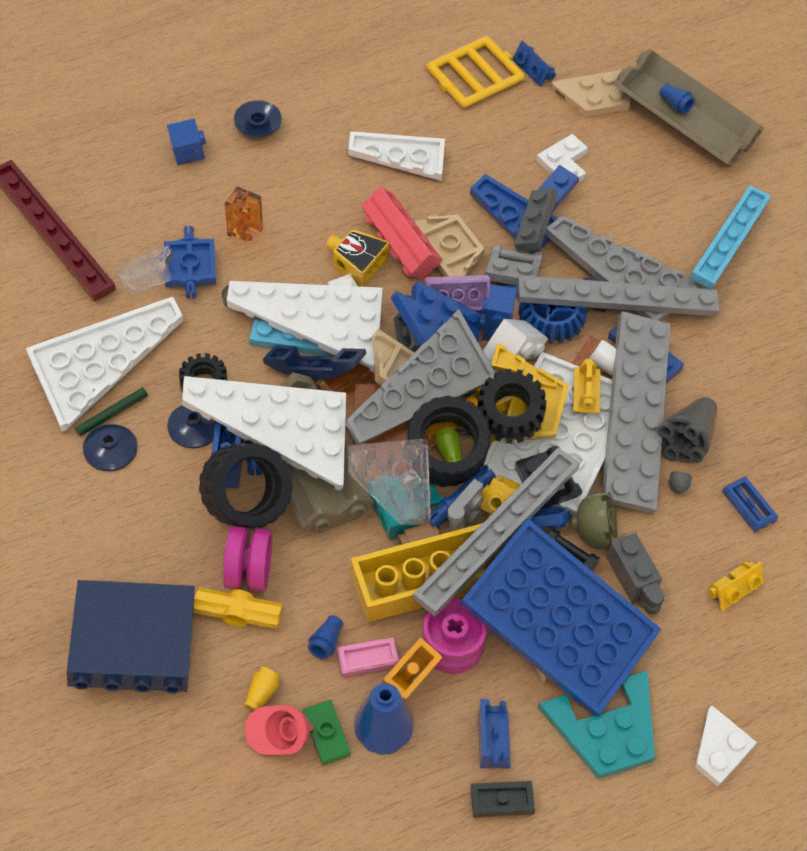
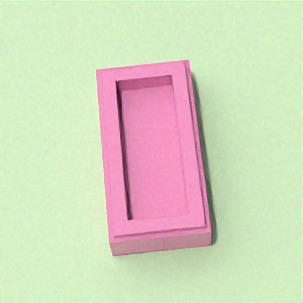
M394 637L337 647L342 678L393 669L399 662Z

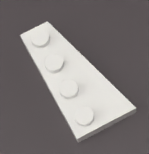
M350 131L348 156L442 181L445 139Z

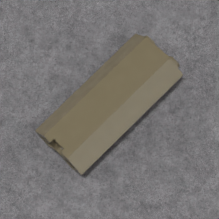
M647 49L646 52H642L637 59V66L635 68L630 66L626 69L624 68L617 77L616 87L727 165L733 166L738 161V156L741 152H747L765 129V127L653 50ZM668 83L676 88L691 92L692 97L695 98L692 109L686 114L682 112L677 113L660 96L659 93L663 85Z
M294 372L280 385L317 390L311 377ZM346 445L344 447V481L342 490H336L334 485L319 477L315 479L305 470H299L288 464V469L292 474L293 485L290 505L303 530L326 531L363 516L367 509L375 503Z

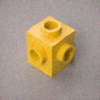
M502 475L493 478L491 484H487L483 489L482 497H484L480 509L486 511V515L490 517L519 488L520 484Z

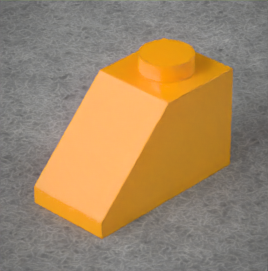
M420 637L382 681L395 686L405 701L437 665L442 656Z

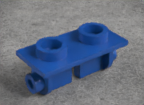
M522 40L512 60L542 87L545 79L552 80L555 78V69L544 62L534 52V48L528 46Z

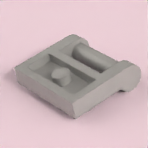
M494 244L485 275L489 276L490 281L517 286L518 275L538 276L542 265L543 253L535 252V254L504 249L502 245Z
M476 479L467 486L448 508L449 529L446 533L466 528L469 524L474 525L479 520L482 514L480 506L484 497H482L483 484Z

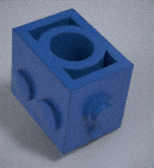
M195 118L167 125L177 165L205 158L202 145L206 144L203 130L198 131Z

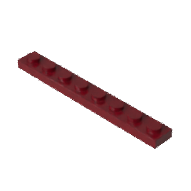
M12 160L0 165V187L91 299L95 302L115 291V283Z

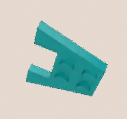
M648 671L627 676L622 683L621 688L629 704L628 706L602 713L599 716H592L577 721L567 695L541 702L538 705V709L597 779L652 763L655 759Z

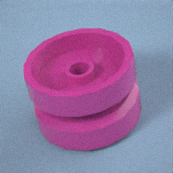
M230 527L223 562L224 588L241 589L247 572L249 589L251 591L266 592L272 556V530L256 529L252 534L249 546V532L247 528Z
M452 599L436 617L427 612L423 621L422 639L442 656L434 668L447 674H460L471 670L480 661L484 652L487 626L459 604L462 599Z

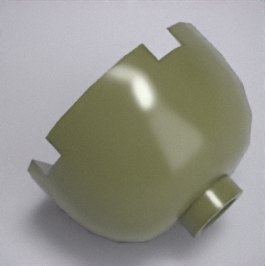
M610 492L587 496L578 505L577 514L572 515L573 530L579 531L581 539L587 545L596 548L610 547L612 536L614 538L618 537L615 506L610 507L608 502L609 499H613Z

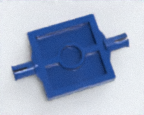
M185 226L183 229L184 238L177 241H164L165 287L186 286V298L191 299V291L192 299L197 296L196 286L216 284L214 239L194 238V227L189 226L188 233V226Z

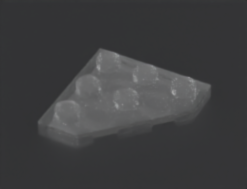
M427 439L347 446L348 473L400 525L431 524Z

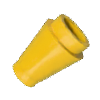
M260 666L258 671H254L243 705L252 711L264 707L280 687L279 681L281 676L267 667Z

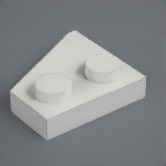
M711 705L706 714V722L695 768L719 787L751 752L757 742Z

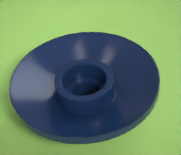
M250 101L241 105L236 110L234 123L236 128L247 136L264 137L274 133L279 128L281 113L275 105L269 102Z
M181 405L170 415L167 428L171 439L175 443L185 448L195 449L207 446L213 442L216 421L213 419L208 420L202 417L199 412L191 411Z
M116 424L103 425L94 429L86 437L83 444V454L86 461L92 467L101 471H116L126 467L135 458L138 449L134 434L126 427Z

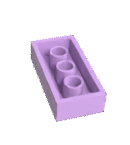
M488 275L425 277V285L473 310H481L483 299H489L490 278Z

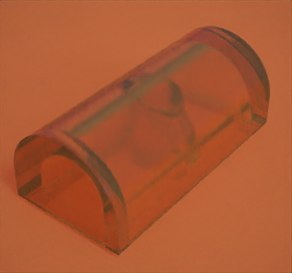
M358 363L356 367L342 375L319 379L316 381L317 390L343 392L347 396L355 391V384H367L374 379V372L369 371V367Z

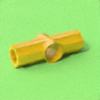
M199 587L196 591L193 613L222 618L225 623L235 627H245L247 624L278 629L283 612V603L257 599L251 593L239 589L231 590L230 593Z

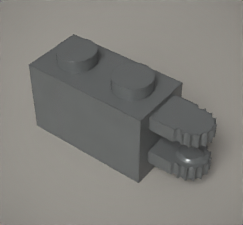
M635 532L611 541L606 558L632 604L640 601L643 608L649 614L659 613L665 597L660 588L662 577L637 533Z

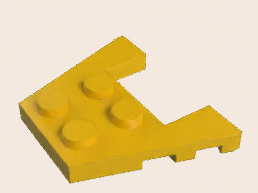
M497 344L491 364L493 370L505 372V369H511V373H517V369L523 370L522 375L526 376L530 373L533 375V382L539 380L541 390H545V400L547 402L544 421L541 423L539 431H534V436L530 439L556 438L569 385L543 369H538L526 362V359L518 354L516 356L509 352L503 345ZM512 396L507 416L515 417L523 414L528 409L527 405L520 398ZM492 434L490 442L497 441L495 440V434Z

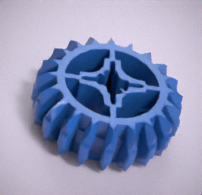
M521 302L518 309L519 320H526L533 328L545 335L551 344L554 340H558L562 344L565 338L571 341L574 335H579L581 328L585 326L588 313L586 307Z

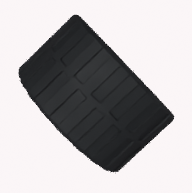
M449 395L436 397L427 403L425 402L418 411H415L408 427L406 453L412 469L417 472L419 477L425 479L430 484L440 485L439 487H455L465 483L483 467L486 461L491 439L489 422L484 417L480 408H477L474 403L464 400L462 397H451ZM439 422L459 424L472 436L474 440L473 450L468 457L457 462L437 460L423 447L422 437L424 431Z
M235 443L230 446L221 447L220 450L214 452L209 460L205 462L202 473H200L199 493H201L203 505L206 506L209 514L214 516L216 520L221 523H227L230 526L248 529L265 527L267 524L276 521L285 512V508L291 500L293 485L292 474L288 469V464L277 451H273L265 445ZM242 459L255 461L262 469L266 483L265 492L260 503L248 512L234 509L228 501L225 491V482L230 469Z

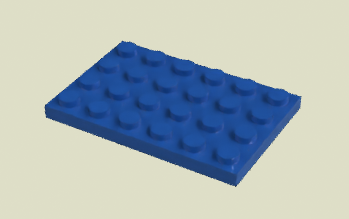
M528 518L459 602V604L593 716L601 714L661 630L658 625Z

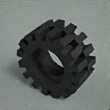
M201 353L196 354V359L192 356L188 357V363L184 361L182 368L179 369L182 393L184 376L196 377L200 374H210L214 377L213 379L227 380V370L222 360L218 361V357L215 355L210 359V354L205 353V357H201Z

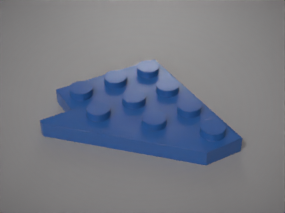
M419 281L412 286L411 298L398 291L391 296L393 304L420 347L458 309L478 342L481 314ZM473 391L466 395H463V397L466 398L471 396L473 394Z

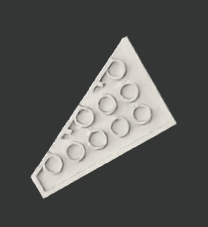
M229 281L227 307L243 312L253 319L256 316L269 322V326L286 334H292L297 339L302 341L307 339L316 343L318 348L335 356L342 348L366 349L367 354L359 363L369 367V371L375 372L372 337L377 329L380 330L382 288Z
M173 296L26 348L27 355L62 432L71 427L183 322L182 313Z
M184 376L182 406L191 411L199 412L202 417L208 420L213 419L227 427L228 431L244 440L270 447L273 451H277L286 463L299 470H305L315 479L319 477L334 485L336 490H342L344 481L346 393Z

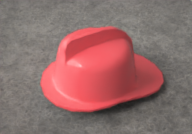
M288 705L264 706L257 708L249 715L245 725V735L251 748L259 754H293L303 747L310 735V731L314 729V725L309 724L306 715L295 707Z

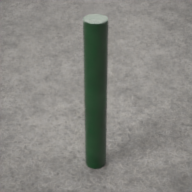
M143 387L76 426V433L81 437L148 396L146 390Z

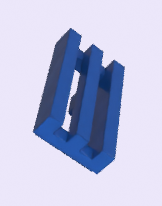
M746 476L724 487L722 493L754 533L758 532L762 527H767L769 523L777 522L779 516ZM740 486H742L745 489V491L749 494L750 497H747V495L743 492ZM755 503H756L757 506L761 509V511L766 515L765 518H764L763 515L759 512V510L755 507Z

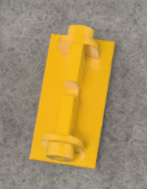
M585 359L580 367H574L573 412L600 414V369H596L597 366L592 359Z
M752 561L749 563L744 562L729 573L730 578L733 580L724 576L710 585L708 594L712 599H719L721 611L737 603L741 598L764 584L761 561L756 565Z

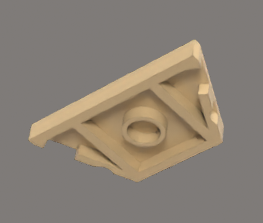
M622 70L552 81L551 90L554 93L559 91L564 95L565 102L575 107L584 117L629 110L631 97L615 86L618 82L617 77Z
M431 215L427 216V220H414L442 257L443 261L437 268L444 277L467 276L484 255V247L459 215H446L443 217Z
M377 329L372 337L375 382L382 385L414 352Z

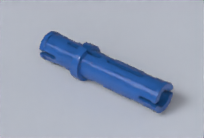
M484 465L482 469L448 498L445 496L441 499V504L424 517L425 522H429L432 527L436 526L439 528L448 520V508L467 486L476 479L483 484L484 489L487 484L491 483L493 478L497 477L493 470L489 469V466Z

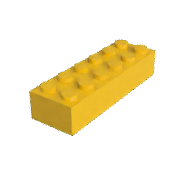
M483 523L351 558L350 575L367 623L423 608L413 600V594ZM500 551L453 599L464 597Z

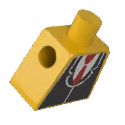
M351 230L343 240L332 235L326 244V248L333 251V267L344 276L351 274L358 287H365L389 259V242L357 230Z

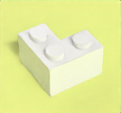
M503 319L483 352L490 365L492 364L497 344L506 347V350L516 356L518 354L524 359H535L544 351V344L548 338L533 328L526 320Z

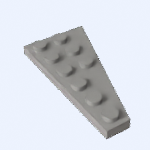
M561 216L547 227L545 235L599 281L703 288V285L683 276L684 272L678 269L672 271L662 266L659 260L627 245L623 248L613 243V239L604 235L602 238L593 234L588 227L565 216ZM635 311L640 316L662 321L671 314Z
M458 309L430 339L346 420L345 424L357 446L410 422L415 411H418L422 404L431 401L433 398L449 395L451 397H461L485 385V380L489 376L494 379L495 372L460 310Z

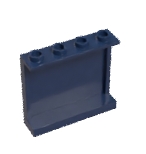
M78 580L67 664V687H74L79 690L89 688H104L108 691L130 689L137 692H149L152 690L165 691L170 694L188 692L195 586Z

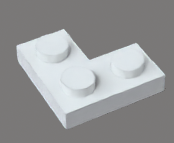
M571 134L537 154L536 162L550 175L561 165L578 176V183L585 180L586 172L575 161L587 155L588 147Z

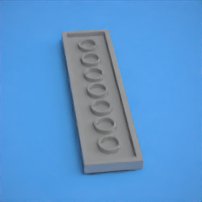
M622 311L618 316L616 355L613 367L602 493L610 492L613 499L608 500L609 504L653 514L657 510L662 437L658 435V429L663 423L670 324Z

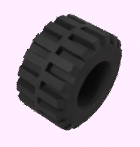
M505 369V374H501L498 371L494 373V379L489 376L485 380V386L482 385L480 388L477 408H480L484 417L487 418L491 435L495 434V440L499 442L502 438L506 439V443L512 444V439H517L518 443L524 442V437L527 436L528 439L533 437L534 431L538 432L541 428V423L544 421L547 402L545 400V390H541L539 380L533 382V375L530 373L526 376L522 375L523 370L517 369V373H511V369ZM514 396L523 400L528 409L519 416L510 417L502 414L496 408V403L504 397Z

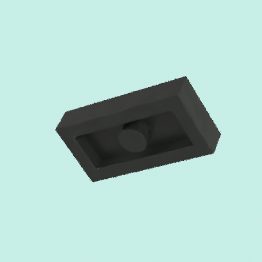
M532 781L471 784L473 817L534 815L535 806Z

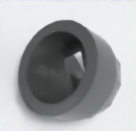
M680 471L671 472L669 479L671 490L675 493H684L691 486L692 476Z

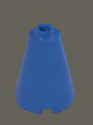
M387 683L374 687L358 710L354 720L357 739L360 740L368 751L380 755L395 753L399 748L406 745L410 741L414 726L412 715L399 690Z

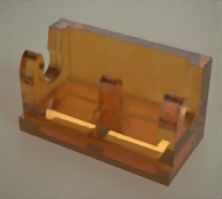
M237 186L225 202L227 236H235L245 241H252V236L244 233V231L252 230L253 232L260 233L263 230L261 196Z

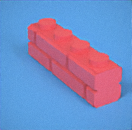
M378 187L371 195L372 197L368 198L362 205V209L367 214L365 219L370 225L378 229L377 236L380 239L389 242L391 247L389 252L395 259L403 263L402 270L411 278L417 277L423 280L432 272V269H435L443 261L442 257L394 193L383 187Z

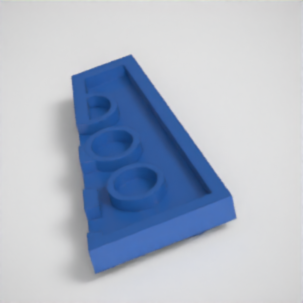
M484 174L470 188V195L516 239L529 200L487 174ZM551 214L548 226L558 218ZM545 235L540 249L527 251L529 253L535 254V252H539L551 239H549Z

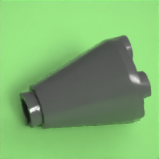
M702 397L663 421L658 429V435L662 437L661 446L667 459L686 463H698L704 459L710 449L717 417V405L711 398Z

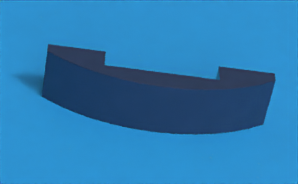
M274 346L263 358V362L269 367L288 375L294 372L309 376L311 379L336 377L352 370L367 353L366 349L342 348L335 357L300 356L296 346Z

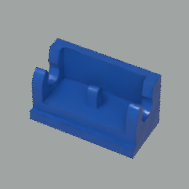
M480 699L478 710L480 768H510L508 710L504 700L499 702V706H490L489 699Z

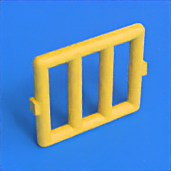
M488 36L432 60L426 65L427 70L439 82L441 90L444 93L448 91L463 108H467L525 79V74L512 61V56L507 51L503 52ZM486 46L512 73V76L503 80L476 50ZM468 55L494 84L484 88L457 59ZM449 64L476 93L465 97L439 67Z

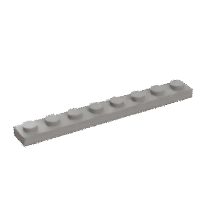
M518 275L516 281L517 301L521 303L717 316L719 313L717 290L524 275Z
M558 447L413 594V600L436 617L503 548L526 519H531L579 469L580 462Z

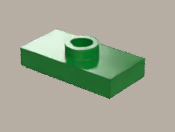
M328 700L303 708V713L309 720V724L314 725V729L310 731L322 766L350 757L351 752L332 701Z

